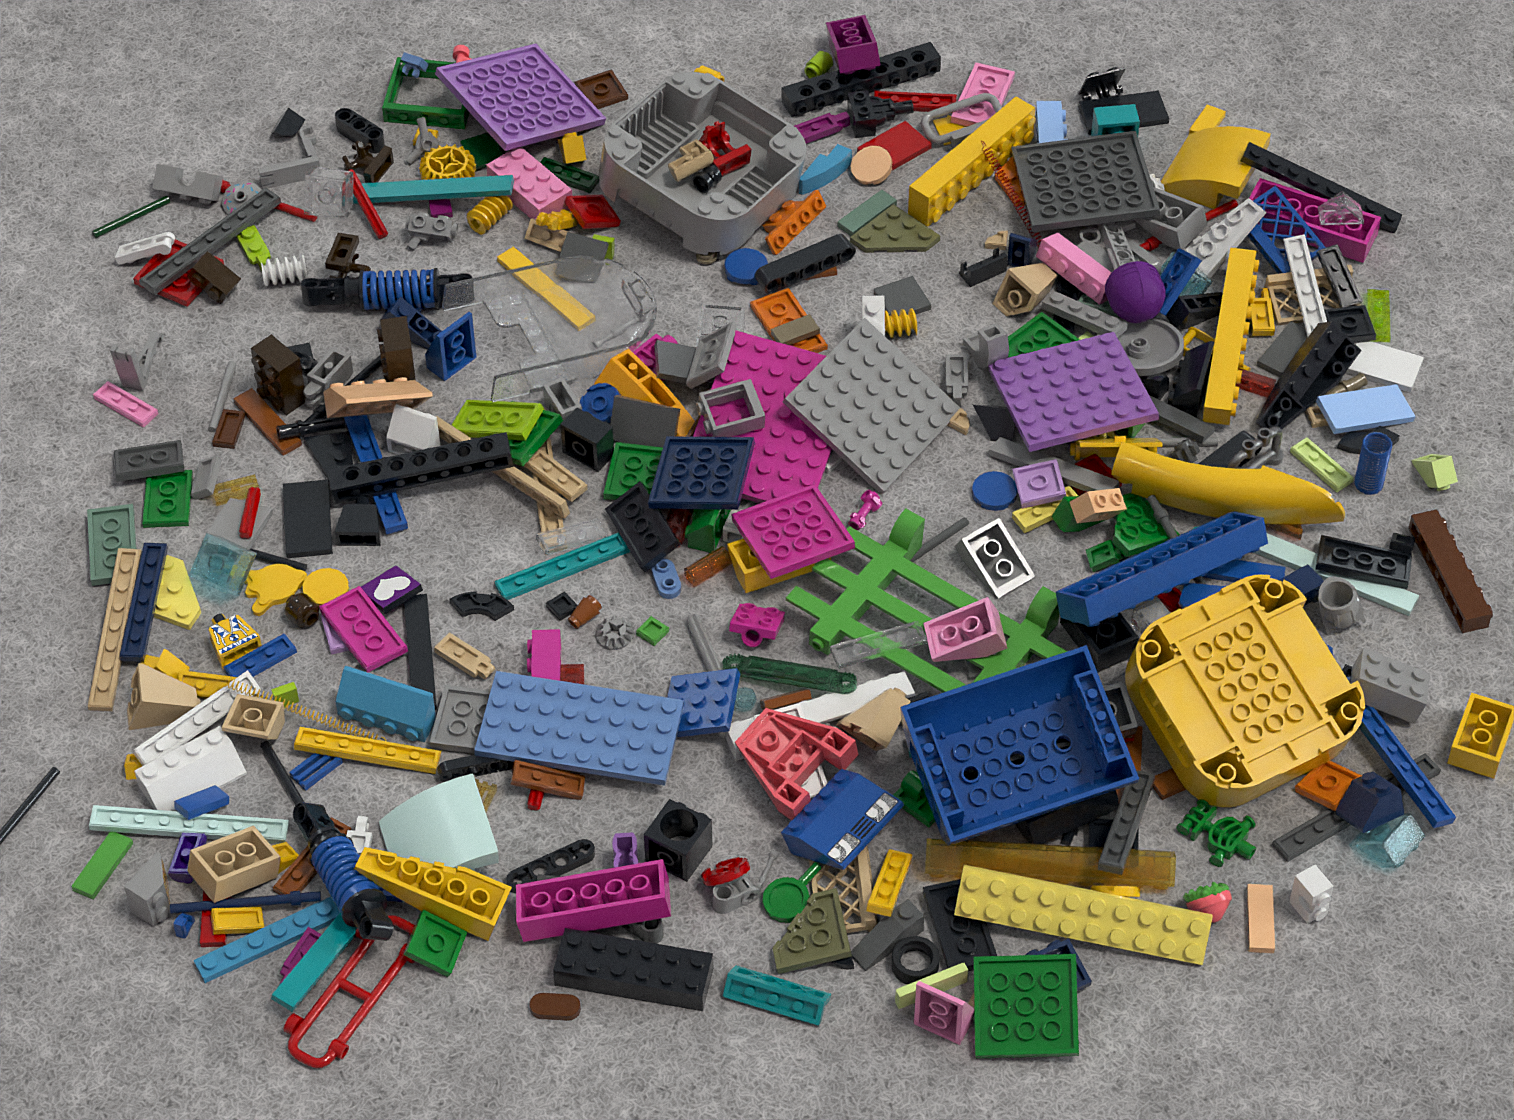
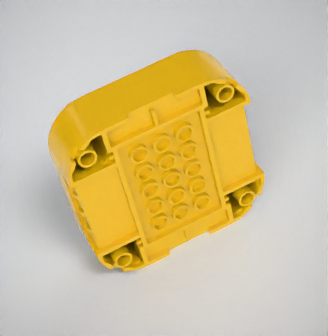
M1271 575L1245 577L1182 610L1178 609L1154 621L1142 633L1126 666L1125 683L1128 694L1179 780L1187 791L1198 800L1203 799L1209 805L1216 807L1243 805L1331 761L1340 754L1362 722L1363 711L1365 710V698L1359 682L1356 681L1350 684L1328 646L1304 611L1303 606L1307 600L1305 596L1288 581L1283 580L1282 582L1270 578Z

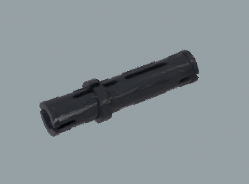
M325 417L303 422L296 420L292 424L278 425L276 433L279 440L296 436L303 438L307 434L343 429L345 427L344 417Z

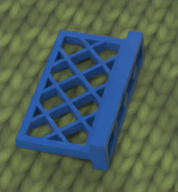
M1276 185L1253 200L1264 211L1265 209L1278 210L1276 220L1267 219L1263 216L1259 221L1260 225L1256 224L1247 235L1277 274L1289 273L1291 270L1287 261L1286 250L1277 248L1274 245L1275 239L1295 237L1292 236L1293 227L1303 228L1305 230L1306 242L1315 243L1319 249L1309 252L1311 261L1318 257L1316 254L1318 250L1326 248ZM1275 194L1280 199L1279 205L1266 204L1267 198ZM1280 211L1290 212L1292 214L1291 221L1279 220ZM1263 223L1275 224L1274 233L1264 232L1262 230ZM1278 225L1290 226L1289 235L1276 234Z

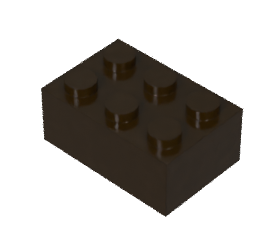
M407 317L381 319V329H377L378 341L383 342V344H379L383 374H388L383 375L386 382H394V379L407 378V381H416Z
M272 334L251 347V362L254 365V377L258 387L256 390L262 399L266 398L269 400L276 411L280 410L286 416L303 405L306 397L303 393L305 386L300 358Z

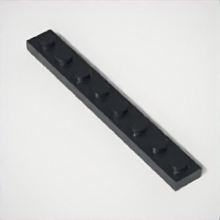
M1251 142L1247 144L1240 160L1241 162L1308 194L1381 217L1379 228L1390 233L1396 232L1402 214Z

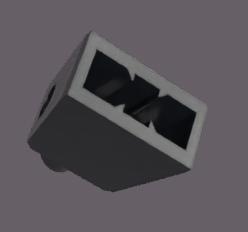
M357 497L355 504H345L343 506L335 529L337 546H381L377 506L369 504L367 497Z

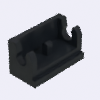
M997 247L993 250V256L969 267H966L967 262L961 263L959 275L970 287L1006 272L1008 256L1005 252L999 255L1000 250Z

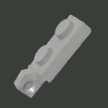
M946 354L947 395H952V400L959 407H962V396H967L968 355Z

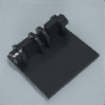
M1113 67L1103 73H1090L1078 94H1082L1083 101L1100 99L1103 96L1104 98L1120 96L1123 93L1122 85L1118 86V82L1126 68L1118 69V67Z

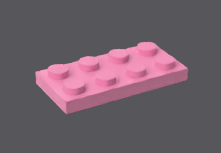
M975 63L958 101L978 94L989 93L994 95L1002 106L1014 80L1015 71ZM984 101L954 111L951 116V122L970 126L991 118L996 112L990 102Z

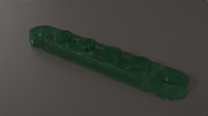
M736 653L734 655H727L722 661L723 670L737 668L740 672V677L840 694L852 693L858 687L857 678L854 673L838 672L836 669L751 655L746 657L740 656V654L736 655Z

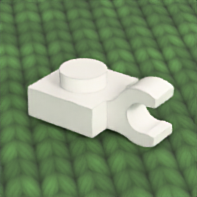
M358 816L355 831L347 830L346 835L352 839L359 855H361L364 847L371 848L373 839L372 833L368 832V817Z

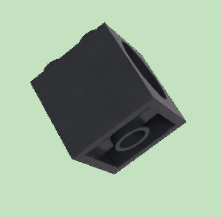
M671 799L667 801L644 833L645 861L650 862L663 859L666 871L688 882L713 846L712 819L704 813H698L688 808L685 804ZM677 836L689 838L682 841L671 840V838Z

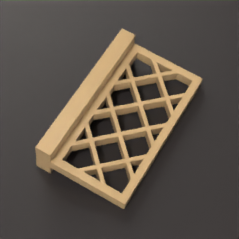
M1347 265V267H1348V269H1349V271H1350V273H1351V276H1352V275H1353L1352 265ZM1323 268L1314 269L1318 287L1330 290L1326 296L1320 294L1322 304L1326 303L1333 308H1340L1339 304L1329 299L1333 291ZM1291 272L1267 275L1264 288H1268L1277 326L1289 324L1290 321L1294 323L1303 322L1300 306L1295 309L1287 304L1290 298L1298 302ZM1282 292L1287 295V298L1283 302L1276 298L1274 293ZM1284 308L1293 315L1289 318L1281 319L1280 311Z
M866 846L836 876L828 872L831 866L825 864L811 880L813 893L830 890L837 883L845 888L839 895L841 905L848 909L843 915L847 933L864 930L870 932L878 924L877 914L866 912L867 904L873 891L869 849ZM809 860V865L811 866L815 861ZM847 871L856 875L850 884L841 880ZM823 875L832 880L826 888L817 884ZM850 892L858 896V899L852 905L844 901ZM852 913L861 917V923L850 924L846 920Z

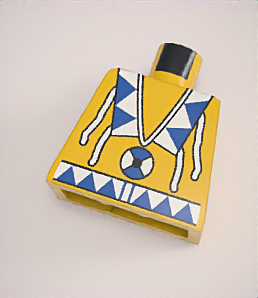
M219 613L212 618L213 626L208 630L211 643L222 669L229 663L262 646L259 634L239 615L226 619L224 614Z

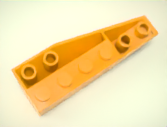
M629 348L611 358L594 383V385L608 383L615 387L621 396L679 408L680 416L676 436L686 437L695 422L668 387Z

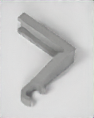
M304 126L299 130L300 139L307 158L258 168L262 189L322 177L319 159L313 147L317 143L316 136H305L313 132L312 126Z
M152 331L138 356H136L134 348L130 347L128 352H126V350L119 349L117 344L112 345L110 353L122 387L140 391L144 390L153 356L157 354L156 344L158 340H163L162 333Z

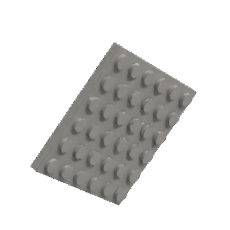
M866 318L782 401L881 495L950 422L949 420L960 409L948 395Z

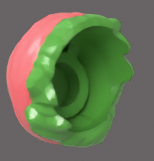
M1212 882L1211 887L1208 885L1204 887L1199 886L1196 891L1190 889L1188 894L1185 893L1183 895V900L1186 902L1189 910L1212 914L1211 923H1215L1222 919L1232 900V896L1227 884Z

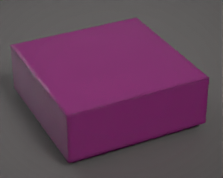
M450 199L429 200L431 217L438 218L439 215L449 218L453 217Z

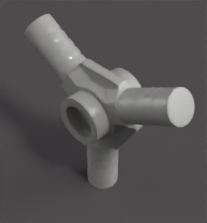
M425 117L417 119L420 134L415 144L416 149L405 158L410 164L421 154L425 155V152H430L431 148L437 149L438 145L441 147L446 146L445 144L438 143V140L432 133L428 132Z

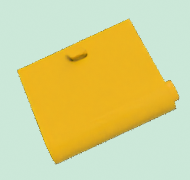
M1126 436L1083 438L1070 443V456H1074L1075 461H1079L1080 457H1089L1094 453L1099 457H1116L1122 441L1157 453V447H1162V442L1157 438H1126Z

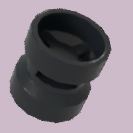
M710 164L703 168L701 172H698L692 181L698 191L707 193L722 180V174L716 166Z

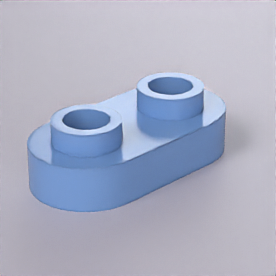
M662 559L652 567V576L659 595L666 599H673L681 593V582L673 562L668 559Z

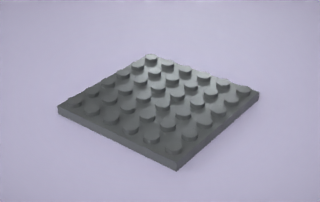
M1136 131L1011 147L1032 232L1160 216L1159 204Z

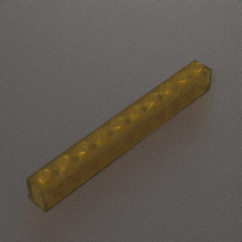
M927 838L925 874H930L931 877L935 878L955 875V878L961 879L963 866L969 865L1043 881L1054 880V883L1068 884L1069 881L1079 882L1080 885L1084 886L1104 883V886L1129 884L1128 886L1143 888V885H1149L1155 889L1166 890L1168 887L1175 886L1176 855L1175 851L1131 849L1123 874L1119 875L1098 870V862L1103 851L1101 847L967 840L948 846L943 839Z

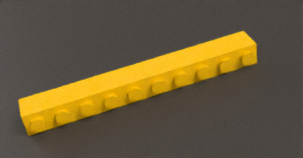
M1230 247L1204 404V422L1230 425L1231 416L1235 417L1237 403H1233V400H1238L1240 387H1236V383H1241L1242 371L1238 370V368H1243L1245 354H1241V351H1246L1247 338H1243V336H1248L1250 322H1246V319H1251L1252 307L1248 305L1253 304L1255 291H1251V288H1256L1257 275H1253V273H1258L1259 260L1255 259L1256 250Z

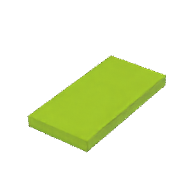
M466 400L451 426L471 438L507 432L509 440L526 441L544 408L541 403Z

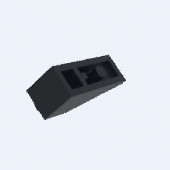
M1214 292L1178 296L1166 317L1169 323L1178 330L1198 325L1219 316L1223 293Z

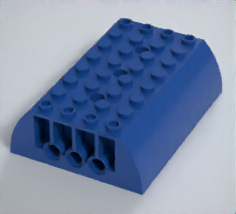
M1087 645L900 707L908 749L940 835L948 846L1139 782V776ZM1062 738L1067 739L1070 742V747L1060 749L1056 742ZM1013 754H1020L1023 756L1024 762L1020 765H1015L1011 762L1010 757ZM968 769H973L977 772L978 777L974 780H968L964 777V772Z

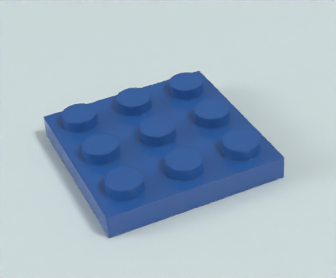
M737 668L671 677L667 698L684 700L677 737L730 731L740 679V672Z

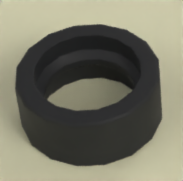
M909 936L900 940L895 945L892 952V972L902 983L908 985L938 973L940 963L939 950L929 939L920 936ZM909 951L923 952L929 956L930 965L920 971L909 970L901 964V957Z

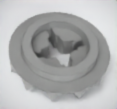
M614 616L609 620L604 618L603 623L598 624L596 631L598 642L610 649H618L628 645L634 635L630 622H626L623 617L616 619ZM610 628L614 629L615 631L619 630V635L614 632L611 633Z

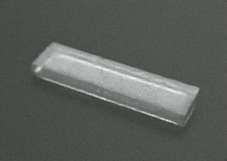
M914 621L830 646V652L838 669L926 644L927 637L919 621Z

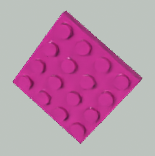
M815 484L731 514L733 523L770 579L855 548V541Z

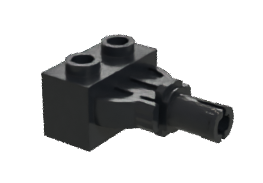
M868 90L850 92L847 97V111L855 138L876 136V127L884 125L887 121L894 120L895 115L914 113L912 100L894 103L890 98L882 99L876 96H869Z

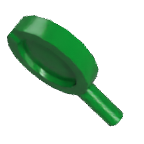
M814 862L798 880L792 877H783L770 883L763 893V905L766 913L778 922L791 923L796 915L800 914L806 907L807 900L810 898L806 885L821 870V866Z

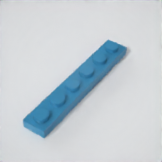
M330 896L195 959L194 964L204 983H207L299 940L308 927L318 931L329 926L339 915L340 911Z

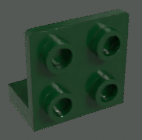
M488 132L460 141L464 150H469L470 154L473 155L476 170L485 168L488 163L510 151H505Z

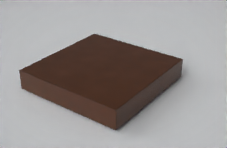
M612 69L574 82L597 109L629 99L626 90Z

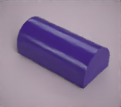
M205 833L181 834L168 871V875L172 880L186 884L193 882L194 878L187 871L190 850L206 844L207 837Z

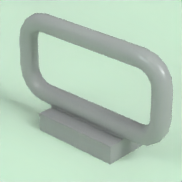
M989 93L978 94L926 113L921 119V127L929 141L936 144L951 141V147L954 149L987 120L940 136L933 133L929 125L930 120L984 101L990 102L995 112H998L1002 106L994 95Z

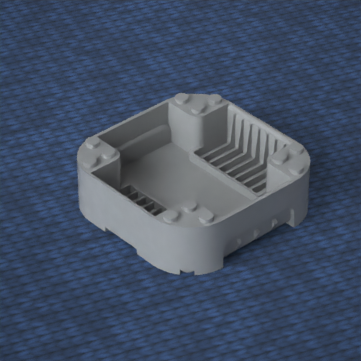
M699 72L675 73L661 82L607 129L598 176L600 187L610 200L616 202L621 197L683 238L682 247L703 255H708V252H719L720 255H723L741 247L754 235L756 229L768 220L772 214L782 208L783 203L795 197L807 147L803 136L796 127L712 74ZM716 121L719 123L725 122V131L730 136L729 144L735 149L748 144L752 149L750 163L722 176V180L707 193L698 191L693 184L692 179L698 172L676 182L667 165L682 157L679 149L696 139L699 140L706 126H715L714 123ZM722 149L716 151L719 155H725Z

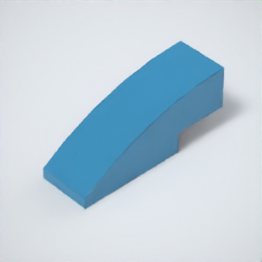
M837 144L828 156L819 154L800 177L799 194L804 195L817 190L845 172L852 162V149Z

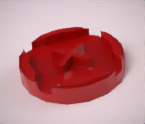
M730 858L718 862L716 869L712 871L709 867L705 869L701 874V878L706 886L720 885L746 874L750 870V864L747 858Z

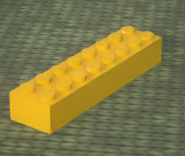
M1014 97L909 186L908 214L927 227L933 222H937L943 213L947 210L950 211L956 202L967 196L970 190L977 188L987 176L990 177L994 173L993 167L996 164L1000 163L1002 166L1007 162L1008 158L1012 156L1011 147L1021 146L1033 140L1034 123L1036 120L1035 107L1018 97ZM988 147H991V149H989L988 151H982V148L983 150H985ZM993 157H997L995 160L990 161V163H993L994 161L998 160V162L992 164L991 167V164H989L988 160H991Z

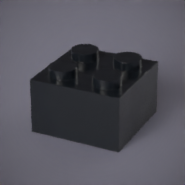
M576 408L560 424L562 453L597 472L612 459L614 439L613 427L609 423L597 419L589 412Z

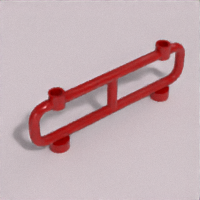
M387 915L394 926L408 932L410 935L412 934L415 927L413 923L395 915ZM357 929L355 936L363 941L305 1018L293 1013L285 1022L284 1032L291 1035L288 1041V1050L291 1056L313 1068L328 1066L336 1057L343 1059L349 1050V1045L346 1044L404 964L407 961L412 964L415 962L403 955L407 943L402 946L399 956L370 993L346 980L375 942V940L363 939ZM339 988L363 1000L364 1003L338 1038L330 1043L328 1051L323 1057L315 1058L298 1048L299 1041Z

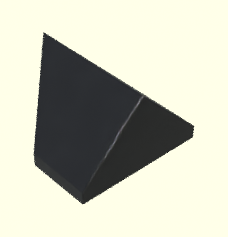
M973 405L990 437V441L996 442L999 437L1013 441L1016 425L1007 407Z

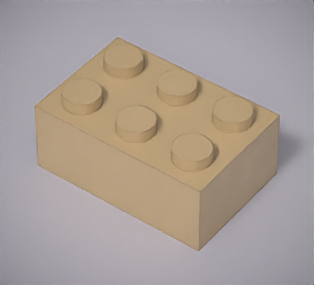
M253 825L190 850L187 871L215 903L277 878L281 857Z

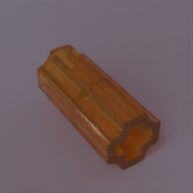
M721 546L684 568L686 579L693 586H696L732 564L729 551L724 546Z

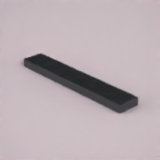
M418 594L404 602L411 687L433 693L435 710H437L427 594Z

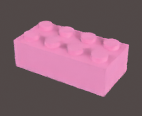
M522 147L514 148L486 165L487 176L513 175L515 181L512 194L507 196L530 219H536L540 212L550 214L552 211L559 212L561 209L569 210L565 204L566 196H573L572 189Z

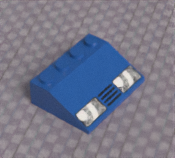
M841 769L802 811L789 822L781 834L791 854L844 870L904 804L901 800L862 775Z

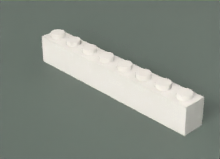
M904 671L799 703L805 719L839 729L836 726L838 721L889 688H898L906 693L907 696L905 698L907 699L915 696V691ZM753 718L731 723L730 731L726 732V741L735 761L744 759L735 745V741L752 724Z

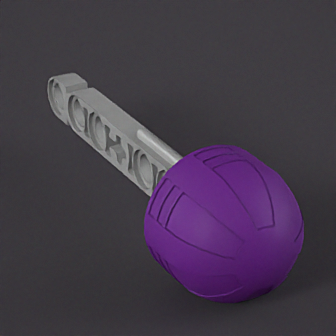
M1119 221L1097 224L1114 268L1105 284V293L1112 310L1120 318L1130 323H1141L1154 318L1160 312L1165 300V287L1158 270L1147 262L1135 260Z

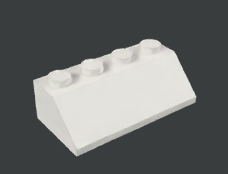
M221 726L135 770L138 787L154 810L176 811L174 809L175 800L214 785L222 788L247 774L232 741L222 731Z

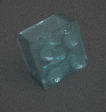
M206 533L189 576L226 594L240 596L257 553L221 536Z

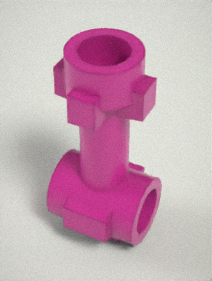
M869 489L861 495L860 499L864 504L858 513L853 512L850 515L851 519L848 522L849 526L853 529L860 530V528H864L866 525L865 517L869 511L875 512L882 506V501L875 491Z

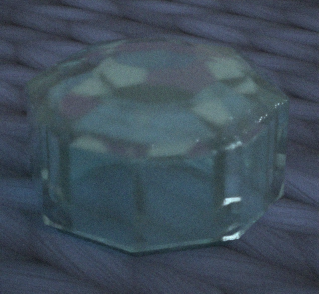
M747 687L737 689L735 708L744 712L753 709L756 704V695L753 689Z

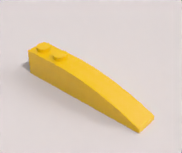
M364 847L354 868L384 890L418 910L423 911L424 909L487 941L491 937L512 888L466 867L458 866L457 868L444 866L442 862L434 861L433 864L420 861V858L417 857L403 858L398 857L396 853Z

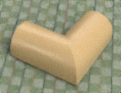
M696 139L681 147L679 151L682 157L669 163L667 166L676 182H679L712 164L714 158L712 152Z

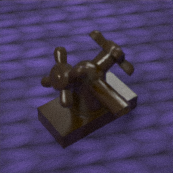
M356 141L355 144H352V149L357 151V154L353 157L355 161L350 163L346 155L342 157L345 163L344 171L360 169L364 171L365 183L379 182L394 163L392 148L384 146L377 156L373 157L368 152L371 148V143H367L364 146L361 141Z
M337 233L326 259L325 267L329 270L338 271V277L330 275L329 278H345L351 271L354 273H360L361 270L371 271L369 266L355 263V260L359 258V254H355L359 244V236Z

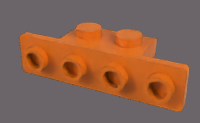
M814 190L803 201H786L782 204V208L772 214L763 225L765 231L769 233L765 240L773 255H778L826 208L819 190Z

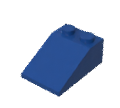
M466 313L436 335L425 353L427 369L443 381L449 379L477 358L472 313Z

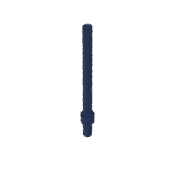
M301 890L290 891V894L223 899L215 903L212 900L170 904V913L211 911L212 908L258 907L282 904L300 906L305 902L321 901V891L301 893Z

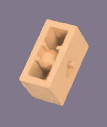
M1119 488L1088 491L1070 501L1077 523L1109 520L1127 509Z

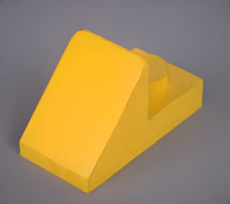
M163 649L160 657L146 655L144 662L140 663L175 679H178L179 670H190L189 666L166 649Z

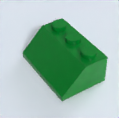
M694 509L692 514L693 522L687 526L685 531V538L688 539V548L714 554L723 533V526L731 510Z

